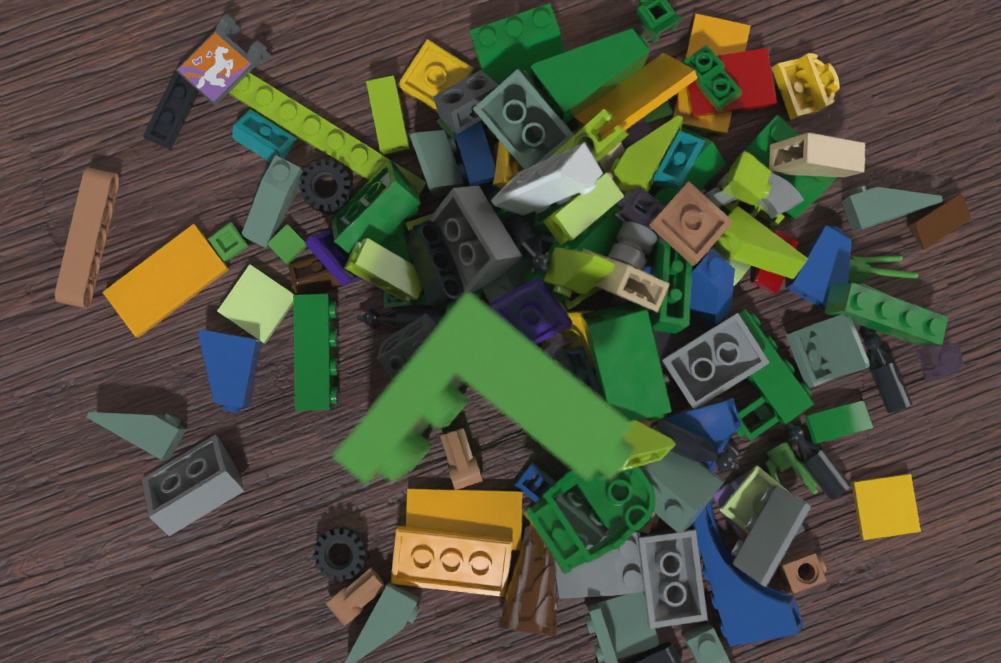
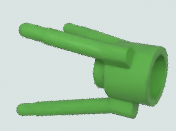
M853 256L850 259L848 282L883 293L862 284V281L867 282L870 274L914 279L918 278V274L907 271L871 268L868 265L870 263L902 261V256L866 258Z
M787 442L767 452L770 460L765 462L770 471L771 477L779 484L776 468L783 472L793 467L813 494L818 492L816 481L796 458Z

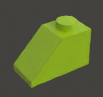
M743 152L731 166L721 193L755 205L761 198L765 200L770 192L772 183L768 180L771 171L751 154Z
M555 247L544 282L555 286L553 291L564 296L571 297L572 292L585 295L610 274L616 264L595 254Z
M636 420L630 421L629 423L632 424V427L623 438L633 445L635 450L620 471L662 460L676 445L673 439Z

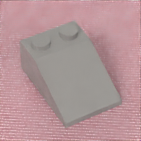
M738 313L661 358L694 410L770 363Z
M635 531L625 541L626 543L616 550L614 549L590 563H584L575 567L567 574L562 573L555 560L559 599L614 596L644 592L637 539L641 537L640 531Z

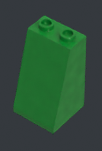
M629 29L536 62L530 66V77L546 102L555 110L561 120L568 124L575 119L574 116L643 68L650 52L648 50L649 45L641 34L637 35L633 29Z
M629 301L581 314V320L605 403L628 422L644 419L648 421L659 420L664 417V414L672 412L648 310L642 305Z

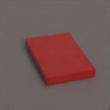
M768 48L717 55L724 64V71L742 90L739 98L719 112L708 101L695 81L686 86L691 118L775 106L777 103Z

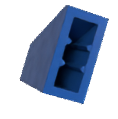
M478 123L459 134L455 133L469 187L479 186L485 197L498 189L494 185L496 167L482 123Z
M826 225L819 229L804 254L808 258L807 262L796 277L789 280L785 288L825 310L831 285L848 283L851 239L844 236L845 232L836 226L830 225L828 227Z
M713 249L692 268L690 311L710 329L721 323L731 311L735 268Z
M199 329L198 336L214 403L222 404V410L236 413L240 412V408H249L262 342L255 339Z

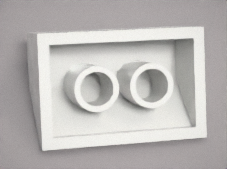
M582 143L518 172L491 201L494 206L520 215H526L533 211L538 214L546 210L554 202L560 205L568 201L576 193H580V195L589 193L596 187L595 182L603 172L586 144Z

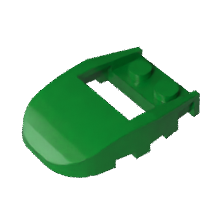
M639 466L620 471L611 480L607 479L597 470L588 481L573 469L552 486L531 508L529 507L524 515L528 518L556 560L562 573L567 574L571 572V569L584 563H590L625 544V541L635 531L644 526L655 509V493ZM576 484L610 533V535L588 550L554 501L555 498Z

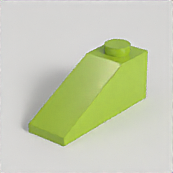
M679 115L628 147L622 158H616L611 174H614V183L620 190L642 199L646 198L653 186L655 172L678 130H682L683 117Z
M739 206L727 216L733 222L713 244L733 260L791 279L796 277L808 260L807 257Z

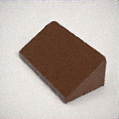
M960 193L907 227L924 250L970 221L971 216L965 198Z
M316 256L288 265L291 284L296 295L314 294L341 285Z

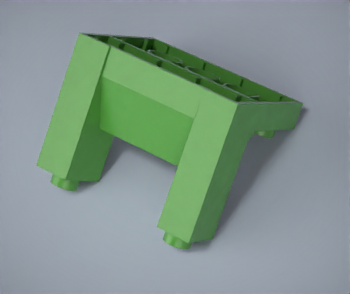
M466 292L333 455V458L365 484L382 475L394 483L397 478L400 479L409 471L412 472L433 446L422 436L430 425L436 429L448 427L470 399L459 391L465 381L588 481L597 470L607 479L611 480L631 457L635 447L623 438L632 427L631 423L470 293Z

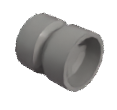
M624 222L616 237L618 243L612 245L607 257L643 271L648 261L645 255L652 252L657 241V235L643 225L634 222Z

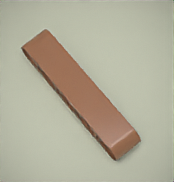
M87 168L83 173L55 290V299L58 303L88 308L92 302L119 187V176L117 173Z

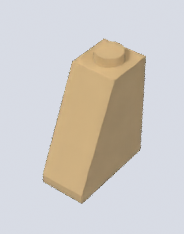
M805 133L770 145L769 170L773 174L848 177L864 173L865 143Z
M583 249L582 252L595 254L616 264L614 270L596 284V287L658 312L670 284L630 265Z

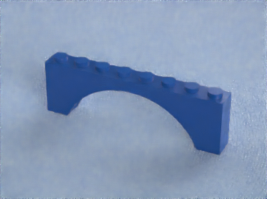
M734 398L663 418L705 437L718 453H721L728 440L742 426ZM715 461L701 462L714 473ZM710 500L692 525L693 529L696 530L698 550L704 561L702 567L705 579L710 581L713 591L711 593L712 604L715 609H718L721 617L720 630L723 637H727L729 646L798 635L804 624L795 597L761 585L733 565L734 557L719 533L713 514L712 500Z

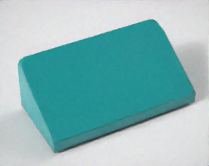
M251 109L233 125V139L270 163L275 155L285 159L297 138Z
M678 130L654 174L653 185L681 189L705 140Z

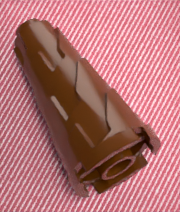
M528 523V527L526 526L520 555L515 564L512 580L505 596L498 627L541 635L547 634L548 631V636H556L558 623H556L557 571L555 559L531 523Z

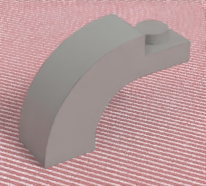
M771 173L768 180L772 183L767 198L765 200L761 198L758 204L773 219L797 206L804 199L788 181ZM728 175L718 182L721 189H723ZM719 187L704 195L718 208L732 201L739 200L721 193Z

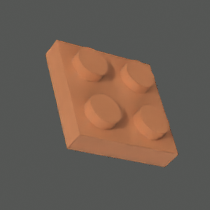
M688 182L649 226L694 266L733 221L695 186Z

